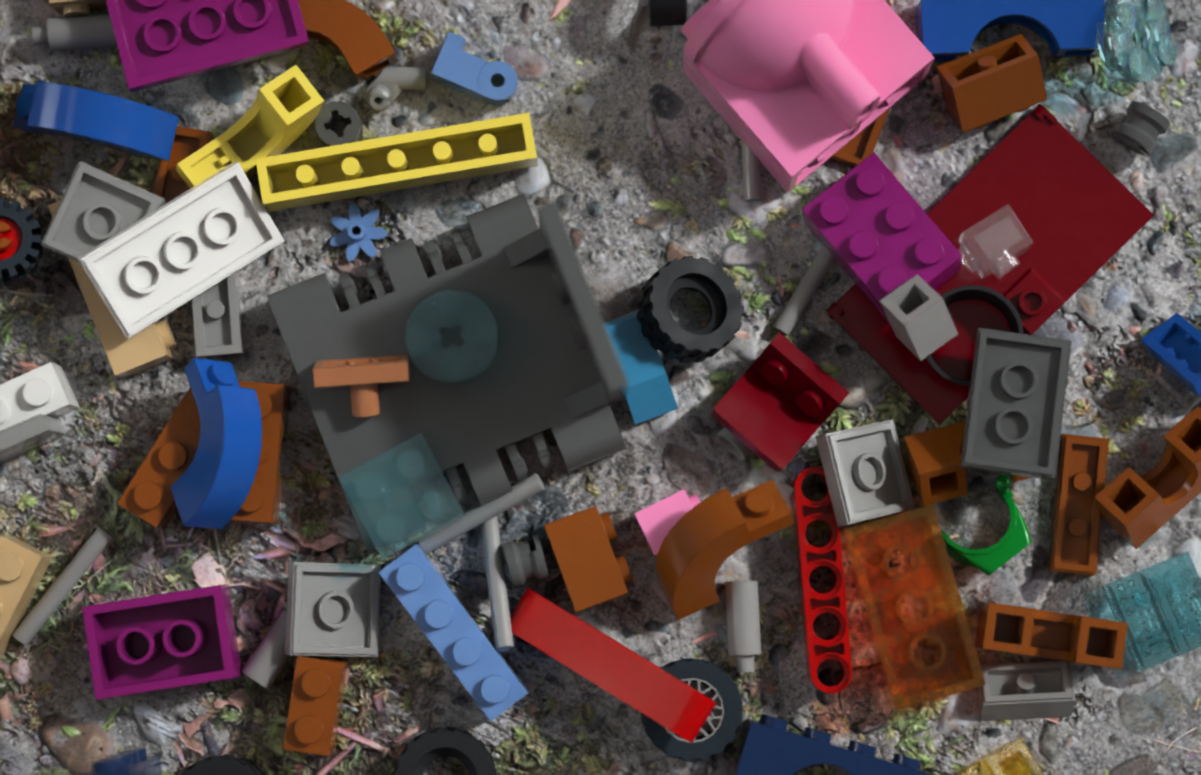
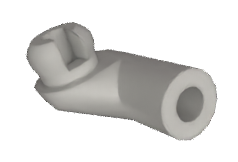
M386 67L381 70L366 89L365 98L368 106L374 111H384L403 90H426V67Z

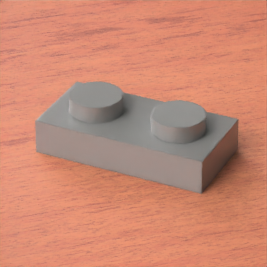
M238 271L192 299L197 358L244 354Z

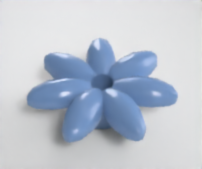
M353 202L349 205V220L340 216L331 217V222L334 226L343 232L331 238L329 244L333 247L347 244L346 258L349 262L353 261L358 255L360 247L368 256L375 258L377 251L371 240L386 238L388 232L380 227H372L378 219V209H373L362 217L358 205ZM360 228V234L354 235V230Z

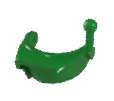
M1006 475L998 476L995 480V490L1008 506L1011 519L1006 534L998 543L988 548L971 550L954 543L943 530L938 532L939 536L936 538L943 549L954 560L965 566L975 568L987 576H990L1032 543L1027 525L1011 499L1013 497L1012 492L1009 490L1011 480Z

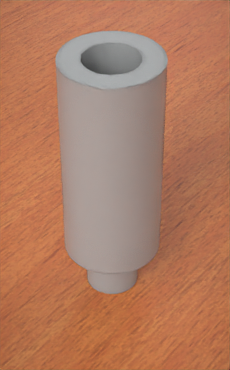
M109 13L48 18L47 26L32 27L31 30L34 46L49 44L51 51L117 46Z
M758 580L725 582L728 656H736L737 673L755 672L754 655L762 654Z
M283 609L241 670L249 678L267 689L271 687L292 656L285 655L287 611Z

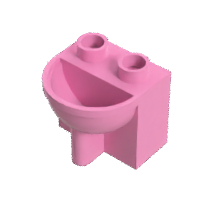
M710 0L699 8L681 28L682 34L688 39L683 48V73L739 138L753 151L759 161L787 193L792 191L837 151L841 150L880 115L926 78L935 58L885 0Z

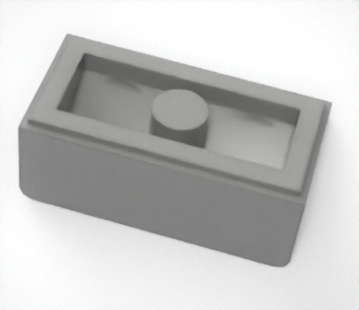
M1069 661L977 665L979 713L982 721L1068 717L1072 715L1075 695Z

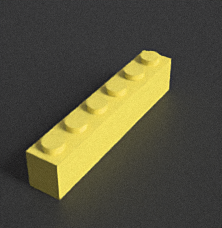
M529 113L255 159L262 203L269 212L538 166Z

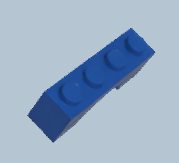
M921 0L915 9L917 38L935 57L933 62H948L967 55L970 52L975 37L984 30L1000 24H1015L1030 29L1044 41L1053 58L1098 56L1106 48L1104 0Z

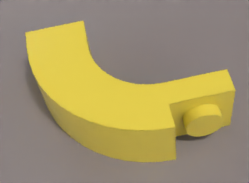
M294 65L261 87L251 108L234 125L179 162L176 171L190 189L233 162H238L247 178L250 179L258 173L255 159L280 155L313 122L320 112L324 100L298 66Z

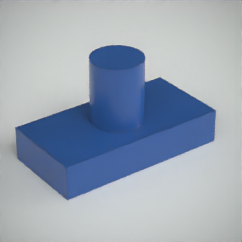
M1176 313L1143 337L1141 341L1145 350L1184 383L1190 391L1200 396L1201 332Z

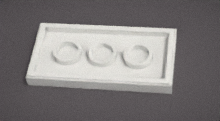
M233 162L77 259L124 336L129 339L283 243L284 239L240 164Z

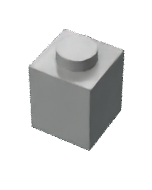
M918 274L880 300L895 336L920 361L958 335L943 298Z

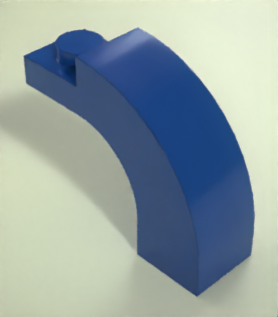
M37 81V85H22L20 96L16 102V114L12 127L29 133L57 135L88 141L139 158L169 161L179 116L145 104L97 91Z
M193 358L186 365L184 371L199 411V445L189 468L170 488L183 526L222 529L244 503L255 479L262 444L261 411L255 389L240 387L230 362Z

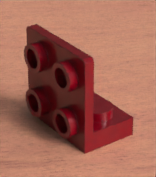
M779 332L750 368L713 407L710 413L776 472H781L822 423L846 398L849 392Z

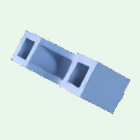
M418 544L412 546L378 572L490 722L528 694V688L503 655L496 651L495 646L479 628L454 594L445 578Z

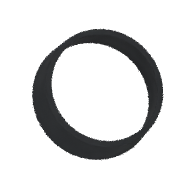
M967 285L951 289L941 295L946 306L962 299H977L987 302L998 309L1009 325L1010 332L1024 334L1023 325L1015 307L1006 297L993 289L978 285ZM931 354L926 357L931 366L942 377L959 385L970 386V381L957 379L945 373L936 364Z

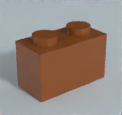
M1022 34L937 66L946 109L962 132L982 128L989 122L1015 112L1025 111L1032 105L1047 100L1039 56Z
M594 506L544 525L576 612L628 593L625 584L632 582L633 578L625 556L622 555L617 558L614 556L609 540L617 538L608 512L599 515L597 507Z
M297 656L283 750L330 756L334 753L348 661L317 656Z

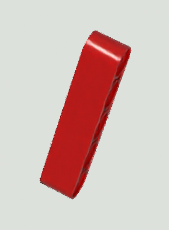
M813 466L799 472L793 479L791 486L806 671L810 683L815 688L824 693L834 694L844 690L852 677L841 537L824 470L822 467ZM808 475L820 477L825 484V493L818 501H811L802 493L801 485L804 478ZM815 520L825 523L829 530V539L821 547H814L809 544L805 536L808 524ZM819 566L829 569L833 576L831 588L824 593L814 591L809 583L811 572ZM828 612L836 619L837 630L830 638L821 639L814 633L813 623L819 614ZM827 659L836 660L841 668L840 678L831 685L822 684L817 676V669L820 663Z
M528 587L510 615L513 634L690 743H693L716 705V702Z

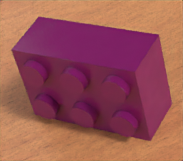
M874 152L802 208L806 226L821 244L829 250L837 263L889 325L888 318L880 303L881 299L917 274L933 290H936L962 269V255Z
M229 584L82 607L95 700L242 676Z

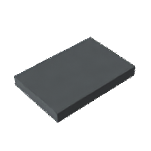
M978 328L960 468L1054 480L1056 478L1071 340Z

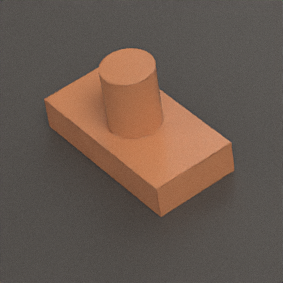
M409 354L318 360L313 367L314 388L350 386L352 416L369 417L380 414L378 383L409 381L411 374Z

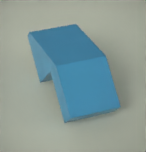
M639 310L604 323L629 383L626 402L635 425L678 409L658 350L656 351L650 345L649 339L644 337L641 332L642 326L638 322L636 314Z

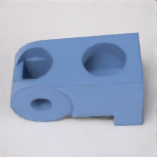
M448 32L431 71L432 80L490 105L501 106L512 101L518 87L517 74L513 67L502 61L487 62L464 52L466 38Z

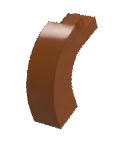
M298 0L308 39L325 42L338 50L348 63L359 84L381 72L384 68L398 62L394 49L380 27L371 17L355 5L345 0ZM259 59L253 60V61H249V62H245V63H242V64H243V65L245 66V68H246L247 66L253 64L254 62L258 61Z
M773 479L733 497L728 488H725L693 507L669 531L657 554L656 574L660 587L677 620L719 602L715 587L716 574L721 565L733 553L751 542L794 524L792 513Z

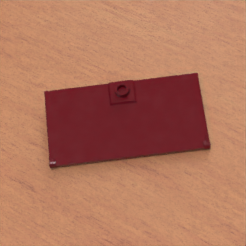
M1038 104L1007 137L927 213L962 255V269L935 291L941 296L951 289L967 285H978L993 289L1006 297L1015 307L1020 316L1024 334L1033 335L1154 214L1073 137L1043 105ZM856 284L826 310L829 317L938 425L945 421L969 397L970 386L959 385L942 377L931 366L927 358L920 361L895 336L891 325L888 324ZM962 299L946 306L958 335L935 350L931 355L936 364L948 375L957 379L971 381L978 328L1010 332V328L1004 316L991 304L977 299Z

